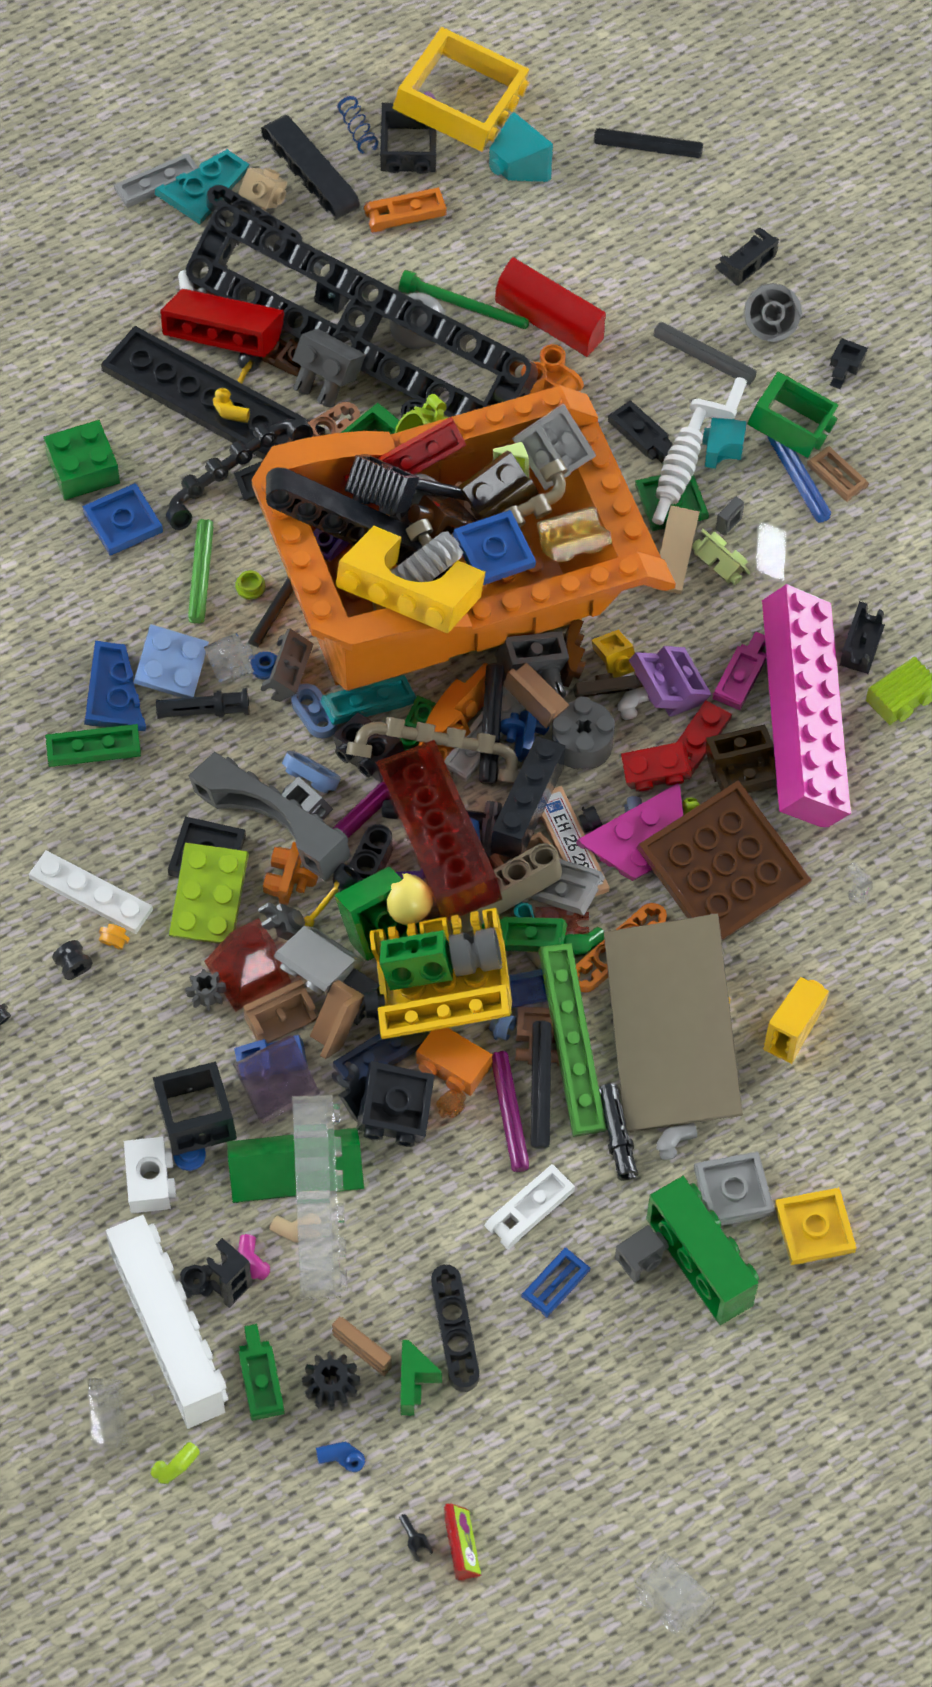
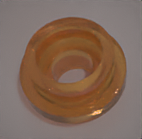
M455 1088L442 1095L435 1104L439 1109L438 1114L440 1117L445 1118L449 1116L454 1118L459 1115L465 1108L466 1095L463 1092L459 1093Z

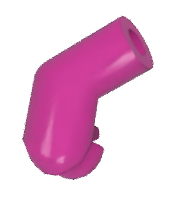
M243 1234L239 1238L238 1252L249 1260L251 1278L264 1280L269 1276L270 1266L267 1262H262V1259L254 1254L256 1237Z

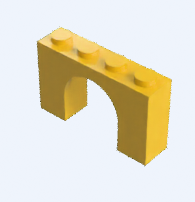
M373 526L341 558L336 578V587L445 633H449L480 599L486 573L457 560L441 578L434 581L413 582L400 578L393 574L390 569L397 563L402 537L376 526Z

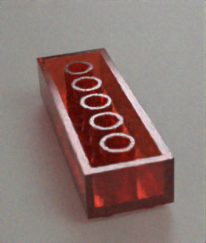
M435 740L377 761V767L384 788L422 876L431 890L433 901L440 917H447L449 921L453 915H459L460 917L503 900L497 877Z

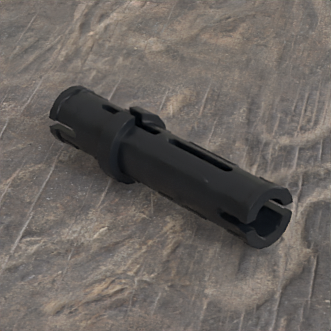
M613 1083L600 1086L599 1092L610 1141L608 1150L613 1155L617 1178L621 1181L631 1180L638 1176L632 1151L634 1143L629 1138L618 1085Z

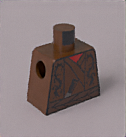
M431 494L423 495L419 504L412 505L408 511V520L412 523L428 519L433 528V532L429 534L432 539L442 532H449L451 535L454 529L477 522L456 499Z

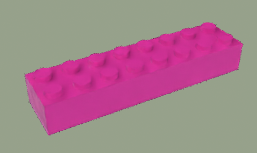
M785 584L762 600L779 812L819 827H829L851 814L832 607L828 601Z

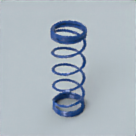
M354 96L344 97L339 101L337 109L343 116L345 124L348 125V131L353 134L352 137L354 142L357 143L358 151L362 154L365 153L360 147L368 140L369 142L372 140L376 141L375 145L371 147L375 150L379 145V141L374 133H366L370 129V124H361L365 121L366 116L364 114L357 115L361 111L357 98ZM349 100H355V105L343 114L344 110H341V106ZM359 107V111L355 113L356 116L347 123L345 120L346 113L350 109L355 110ZM358 116H363L364 119L360 122L361 125L352 132L350 130L352 120ZM363 125H368L369 127L365 131L366 134L356 141L354 138L356 130ZM368 134H373V136H368L362 139L364 136Z

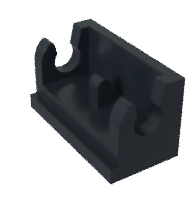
M760 227L754 230L758 236H752L749 242L730 257L721 256L719 260L722 263L719 262L715 269L737 286L777 256L779 239L771 236Z
M859 601L842 650L839 666L869 674L885 624H882L884 612L879 609L876 616H872L867 613V603Z
M221 1238L216 1243V1247L221 1254L222 1264L215 1263L214 1259L207 1257V1264L219 1276L220 1286L217 1281H210L213 1290L224 1299V1304L230 1308L252 1285L250 1262Z

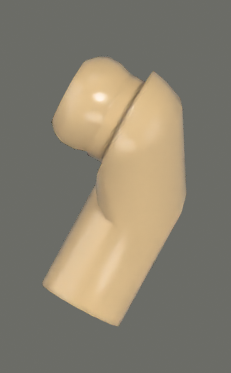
M308 1214L293 1222L276 1216L270 1225V1231L298 1243L314 1236L319 1231L321 1220L316 1214Z

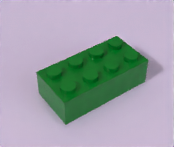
M683 1175L650 1194L646 1220L655 1233L660 1232L669 1245L668 1252L719 1326L753 1307L759 1284V1276L750 1263L745 1264L740 1257V1249L736 1241L731 1236L726 1237L720 1228L721 1222L717 1214L712 1209L707 1210L702 1202L703 1197L698 1187L694 1183L689 1184Z

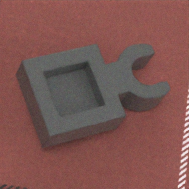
M269 902L258 908V911L267 917V920L261 923L262 927L267 930L275 928L277 937L289 940L305 925L304 918L299 910L281 903L275 906Z

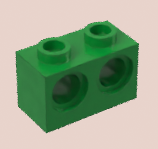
M444 930L381 941L379 964L390 991L453 980L450 947Z

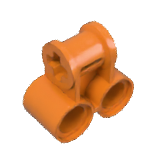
M550 344L542 348L540 351V363L533 362L538 368V377L529 394L560 385L579 392L584 388V382L579 374L565 366L566 353L561 346ZM525 365L521 368V376L525 374Z

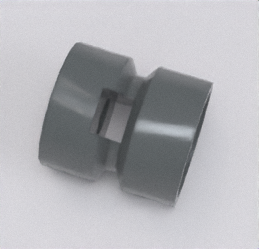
M495 928L477 930L472 937L467 932L449 936L450 954L457 977L475 974L477 968H481L483 972L502 969L500 946Z

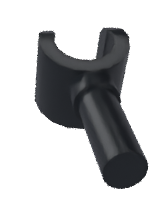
M402 1514L399 1520L408 1534V1548L414 1560L420 1562L417 1550L419 1548H426L432 1555L433 1549L427 1537L422 1533H418L407 1515Z

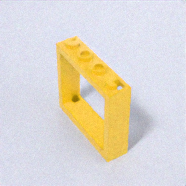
M441 27L399 86L392 109L482 152L488 142H493L497 137L498 127H503L509 117V111L513 113L520 99L518 96L524 97L526 89L530 84L526 80L530 69ZM442 55L508 86L485 123L418 91Z

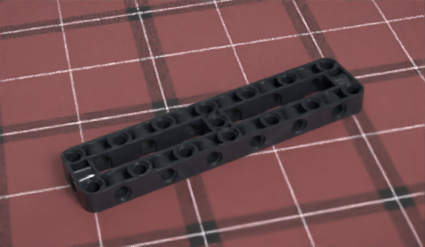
M229 204L220 205L215 209L186 266V275L190 281L217 296L247 302L249 293L255 291V298L250 303L284 310L282 330L299 339L302 334L319 329L343 343L351 341V347L366 354L360 371L414 399L422 400L426 403L429 395L435 394L440 397L444 391H448L449 398L444 415L448 417L529 395L538 377L537 366L524 355ZM234 215V222L229 227H226L227 219ZM282 240L280 249L274 252L273 246L275 242ZM236 244H245L283 266L291 268L312 281L349 298L350 301L338 324L336 325L228 269L226 264ZM326 264H329V272L327 275L321 276V269ZM207 266V275L200 278L201 270ZM378 289L377 298L369 301L370 292ZM422 314H426V323L418 327V318ZM360 315H364V323L360 327H356V319ZM303 316V323L300 327L295 328L296 318ZM382 318H388L424 339L436 343L453 354L497 375L485 400L482 401L372 344L370 341ZM475 339L476 347L471 352H467V343ZM525 364V374L516 378L515 371L517 367ZM399 366V375L391 379V370L393 367Z

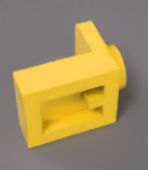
M619 629L591 640L593 650L606 664L607 673H613V678L635 671L629 661L635 654L634 646Z

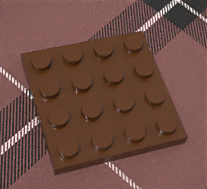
M739 780L637 846L640 854L687 918L718 914L722 941L808 886L812 881Z

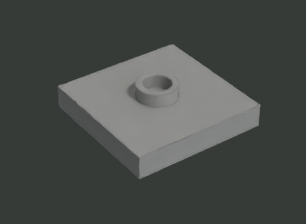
M758 1151L694 1163V1172L703 1197L702 1202L708 1211L712 1209L717 1214L721 1226L774 1216L775 1210Z

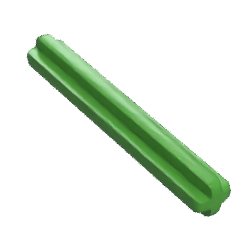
M200 519L197 522L188 611L190 623L199 624L205 621L214 529L213 522L210 519Z

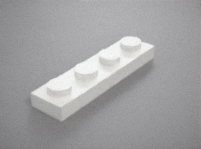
M47 850L29 873L30 879L134 934H137L153 911L152 905Z

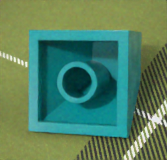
M513 112L489 148L490 169L494 174H501L509 181L548 182L552 175L553 143Z

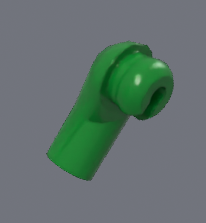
M595 927L587 934L565 935L564 944L572 943L574 955H585L604 940V930L600 927Z

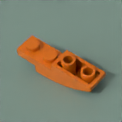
M484 663L465 683L456 679L444 692L426 721L428 724L436 725L435 732L447 733V727L466 730L465 737L471 733L467 723L484 706L487 663ZM419 742L417 753L426 768V772L431 774L445 761L454 748Z

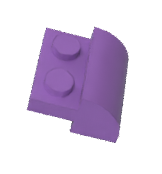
M663 646L657 654L636 652L629 659L635 670V675H637V678L641 681L648 694L650 702L655 708H665L669 716H675L698 707L711 696L709 689L685 647Z

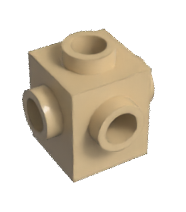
M248 168L238 194L266 211L267 208H277L278 205L282 204L286 197L285 188L288 182L279 178L280 173L270 168H264V170L261 168Z

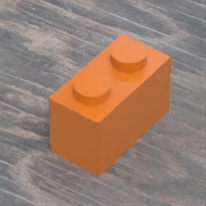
M442 1028L432 1030L416 1051V1063L422 1072L435 1074L445 1080L446 1086L457 1094L464 1092L471 1096L491 1069L492 1054L453 1030Z

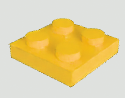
M840 1187L775 1200L774 1206L791 1265L856 1252L857 1247Z

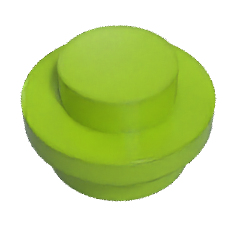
M244 571L236 580V592L244 599H256L265 591V580L256 571Z

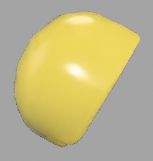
M405 873L403 874L404 879L402 881L391 884L392 890L387 898L388 913L394 921L403 925L421 921L429 914L433 905L432 890L425 881L416 875Z

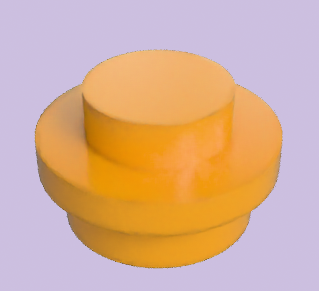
M109 923L107 928L100 927L99 929L101 934L99 941L105 945H113L115 948L122 950L124 944L129 943L130 938L125 935L126 930L120 926Z

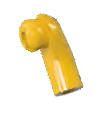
M224 388L216 390L213 405L219 415L224 419L248 423L250 409L234 406L230 399L231 393L229 390Z

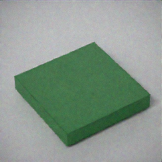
M693 474L678 503L671 505L698 511V521L709 519V513ZM661 475L635 480V486L652 532L666 528L669 514L668 510L662 525L652 521L660 501L656 497V491L659 487L658 482Z

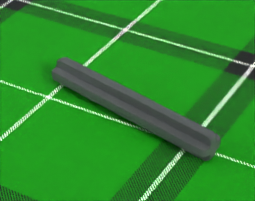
M659 322L655 327L654 337L735 379L737 377L745 379L747 385H750L755 380L757 371L746 364L664 322Z

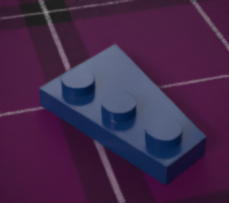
M95 640L84 725L107 728L138 724L139 731H146L145 720L140 709L139 696L133 683V673L126 645Z

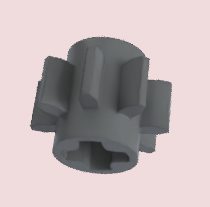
M202 969L198 975L189 976L192 986L185 988L187 997H193L192 1003L194 1008L201 1004L206 1006L207 1011H210L211 1005L215 1003L223 1004L222 996L219 993H224L227 989L225 983L219 982V972H215L212 975L206 972L205 969Z

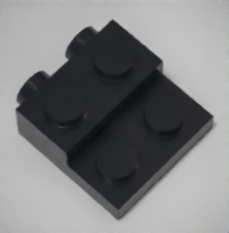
M371 1061L368 1066L364 1096L360 1102L356 1130L363 1131L364 1137L370 1140H382L383 1136L396 1138L395 1143L404 1147H413L415 1142L420 1143L426 1137L435 1074Z

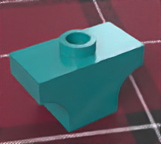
M712 418L710 428L704 427L702 445H707L704 467L716 469L717 465L725 459L741 460L747 421Z

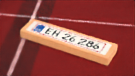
M562 785L554 788L541 819L554 847L559 851L560 859L602 872L594 853L586 848L582 849L576 844V841L585 836ZM606 879L603 882L600 881L595 897L609 892L610 887Z

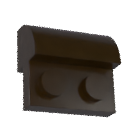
M508 450L458 486L469 502L470 510L478 521L500 514L512 506L522 505L539 495L533 481L525 475L513 454Z
M765 724L706 738L708 764L715 782H718L721 791L738 780L748 793L777 787L774 744Z

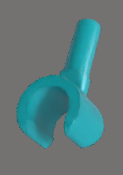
M520 902L515 905V917L535 918L530 904Z

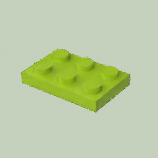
M185 843L169 930L170 937L233 946L249 855L247 851Z

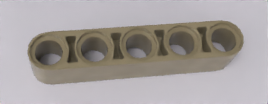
M548 843L539 844L435 902L429 914L421 921L447 917L451 935H454L451 916L459 915L462 921L463 933L471 931L473 929L470 922L471 912L478 911L481 924H483L482 910L497 908L499 915L556 883L562 876V867L557 849Z

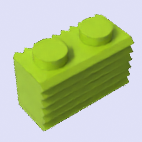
M914 656L870 686L865 701L889 725L897 720L903 722L911 716L915 707L920 704L926 706L932 702V673Z

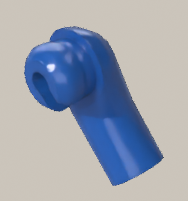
M348 1442L316 1447L319 1464L336 1461L351 1472H359L365 1465V1457L362 1452Z

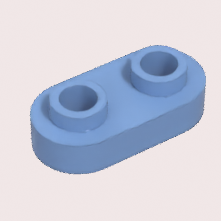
M312 684L299 685L297 693L291 696L292 708L311 735L317 738L331 737L337 731L338 724L332 725L320 702L323 695L322 692ZM305 699L312 701L309 705H304L301 702ZM319 722L328 723L325 727H319L317 724Z
M287 751L282 761V764L286 767L285 771L289 775L296 778L300 777L301 779L304 777L312 782L311 786L314 789L323 793H328L329 790L335 791L341 780V777L335 772L295 751Z

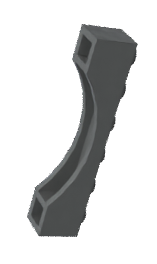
M213 752L188 775L194 792L216 809L236 808L251 810L279 822L296 840V847L303 867L326 881L341 863H345L351 857L347 844L349 840L344 832L338 828L332 829L317 814H309L294 799H286L274 786H267L260 782L251 771L245 772L231 758H224L218 753Z

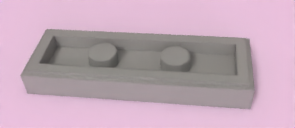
M189 153L114 184V190L126 208L156 196L155 188L162 184L166 186L175 181L176 177L184 172L188 174L198 167Z

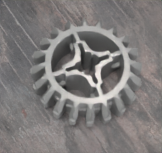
M442 532L391 572L405 580L430 582L462 557L463 551L455 537H452L449 532Z

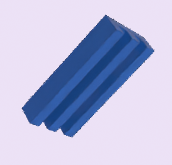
M565 1247L522 1293L521 1297L531 1303L536 1310L538 1309L547 1318L590 1272L591 1268ZM567 1258L570 1261L568 1266L538 1298L535 1297L533 1294ZM578 1267L580 1270L546 1306L543 1302Z

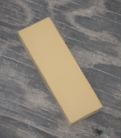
M672 505L668 514L660 556L665 560L676 583V587L667 592L681 594L699 512Z

